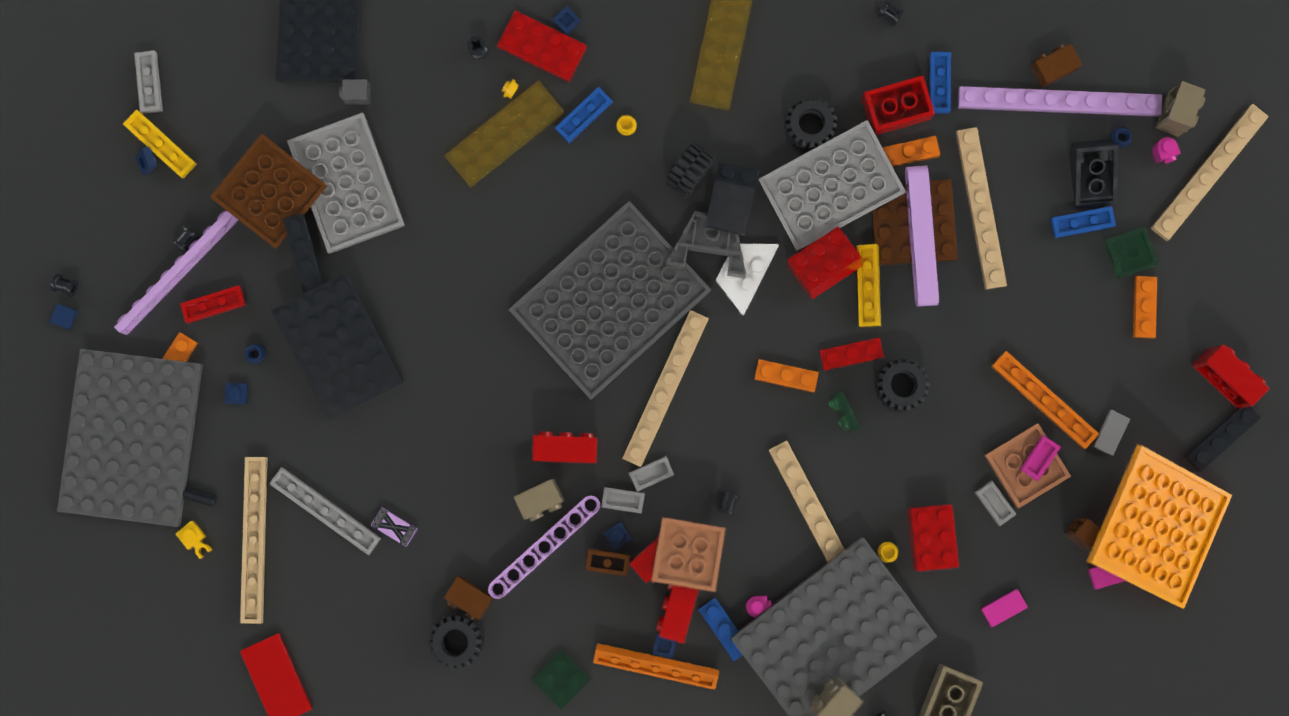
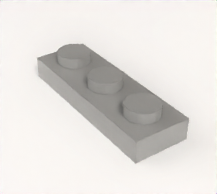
M157 52L134 53L140 112L144 114L163 111Z

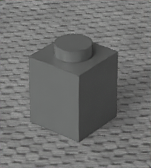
M367 79L342 80V86L339 87L340 99L346 105L370 104L369 82Z

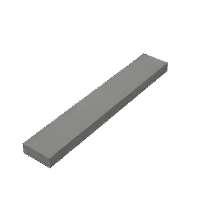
M283 467L279 469L269 483L367 555L372 553L382 539Z

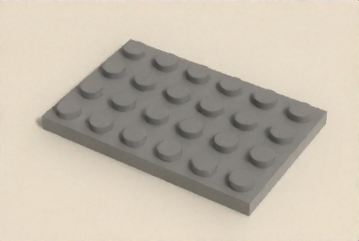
M364 113L287 140L293 159L328 186L311 208L329 254L405 226Z
M868 120L758 179L796 251L815 242L836 227L841 228L906 193Z

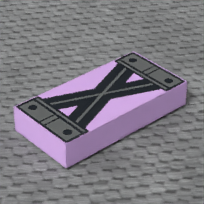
M384 508L380 509L371 526L404 546H408L418 529Z

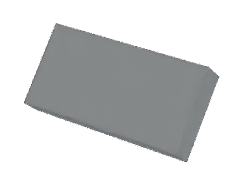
M1109 410L1092 447L1113 456L1130 418Z
M665 456L629 472V475L638 492L673 476L674 473Z
M992 480L974 492L998 526L1003 525L1016 515Z
M604 487L601 508L642 513L645 493Z

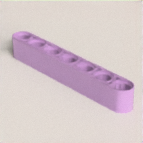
M927 166L906 167L905 184L915 304L917 307L935 306L939 303L929 171Z
M587 496L490 583L488 588L490 596L499 599L509 593L598 512L601 506L599 499L595 496ZM589 499H593L597 503V507L593 511H589L585 507V503ZM573 513H578L581 516V522L578 525H574L570 521V516ZM557 527L565 529L566 535L564 538L559 539L555 536ZM542 541H547L550 544L549 552L545 553L540 550L539 545ZM526 555L534 557L535 563L533 566H527L524 563ZM511 569H516L519 572L518 580L510 579L509 571ZM495 583L503 585L504 591L502 594L494 592L493 587Z

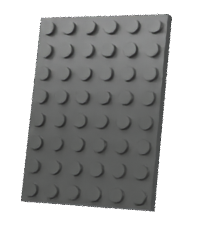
M628 201L517 301L509 311L587 397L592 400L708 295L711 289L687 263L685 264V270L666 267L667 260L674 249L634 205Z
M80 349L57 512L181 527L184 506L183 491L187 484L203 364Z
M860 537L771 605V607L733 634L730 639L788 716H814L809 709L810 702L815 695H820L823 692L825 684L831 678L834 679L837 676L860 697L934 640L937 635L864 537Z

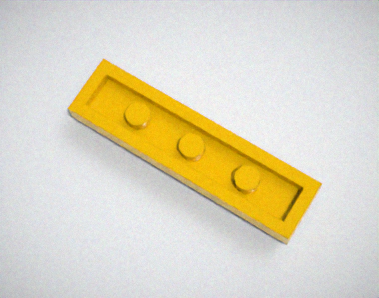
M137 109L123 123L126 128L147 147H150L181 178L184 179L197 165Z
M857 245V251L862 257V267L857 270L859 327L881 326L879 245Z

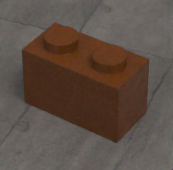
M1062 44L1054 48L1052 54L1047 56L1044 53L1034 59L1036 62L1031 66V69L1042 88L1077 71L1083 65L1072 44L1067 46Z
M1076 518L1064 534L1083 550L1091 551L1100 528L1088 518Z
M589 548L585 570L627 576L630 554Z
M460 575L456 577L444 599L448 600L447 604L456 610L459 607L465 611L464 615L474 621L475 619L480 620L494 599L489 593Z

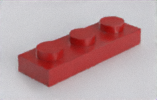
M238 285L180 303L185 322L189 324L246 306L241 286Z
M880 337L819 351L823 371L884 358Z

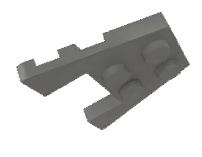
M695 211L684 229L679 242L674 247V251L668 258L666 267L685 270L688 250L730 256L727 276L745 279L746 269L744 267L739 234L705 227L708 213Z

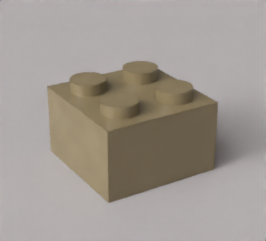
M1184 81L1176 85L1167 94L1162 108V115L1159 116L1155 129L1179 137L1190 128H1194L1199 118L1197 112L1202 108L1206 99L1203 97L1205 89Z
M555 479L546 481L514 497L524 520L530 519V521L543 517L542 512L546 510L553 512L562 508L561 503L565 502Z
M836 676L834 679L831 678L824 686L825 689L820 695L817 694L813 697L809 709L814 716H852L863 701Z

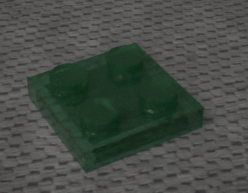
M1145 227L1104 240L1118 279L1159 265Z
M842 390L830 396L831 401H829V405L833 412L837 411L841 419L838 422L842 430H847L850 433L860 429L861 427Z
M562 650L532 679L561 710L591 680Z

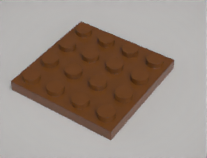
M261 134L210 198L277 249L288 236L283 219L306 214L328 186L265 135Z
M931 180L929 182L936 262L958 260L952 180ZM901 182L903 188H904L905 191H906V184H905V182ZM906 193L871 211L874 244L879 245V265L912 263Z

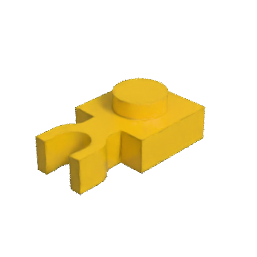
M190 521L176 533V536L187 550L195 548V553L199 559L204 557L201 554L203 547L207 552L212 551L208 544L202 542L206 535L195 521Z

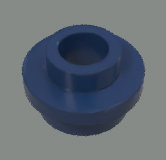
M1119 127L1112 132L1111 139L1118 144V147L1123 148L1131 143L1132 134L1127 128ZM1118 135H1122L1124 140L1120 141Z
M251 344L245 349L244 355L249 363L259 364L264 360L266 353L261 345ZM255 350L259 352L256 358L252 355Z

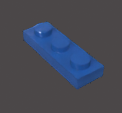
M930 52L929 96L935 113L949 114L951 112V52Z
M598 87L559 123L555 130L570 144L613 101Z
M1112 206L1050 219L1054 239L1116 226Z
M714 597L698 610L730 657L735 661L742 656V653L730 637L738 630Z

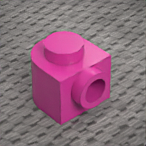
M1170 137L1161 139L1154 144L1152 149L1156 163L1164 161V164L1177 160L1176 156L1181 154L1177 142Z
M766 595L752 596L746 602L747 612L755 618L771 607V600H767Z

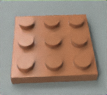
M1038 423L984 455L1016 508L1022 507L1071 477L1058 454L1055 455L1039 481H1035L1019 470L1041 436L1044 435L1046 437Z
M662 518L652 581L715 592L725 528Z

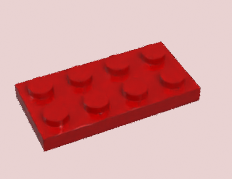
M517 11L512 15L497 45L499 49L567 82H570L587 49V45Z

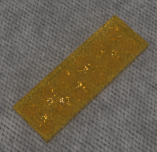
M711 0L690 103L724 110L730 109L752 0Z
M538 80L444 156L471 188L560 117L564 110Z

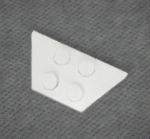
M740 244L746 269L745 279L727 276L730 256L727 257L716 282L724 290L741 315L744 316L779 245Z

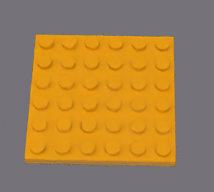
M1137 445L1087 562L1184 609L1232 495L1151 450Z

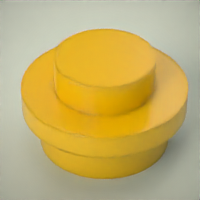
M513 79L511 82L507 80L501 90L504 92L503 97L512 98L519 86L515 83L516 80Z
M624 115L618 119L616 126L620 134L629 136L635 132L637 124L633 117Z
M883 542L878 547V557L883 562H893L898 557L897 546L892 542Z

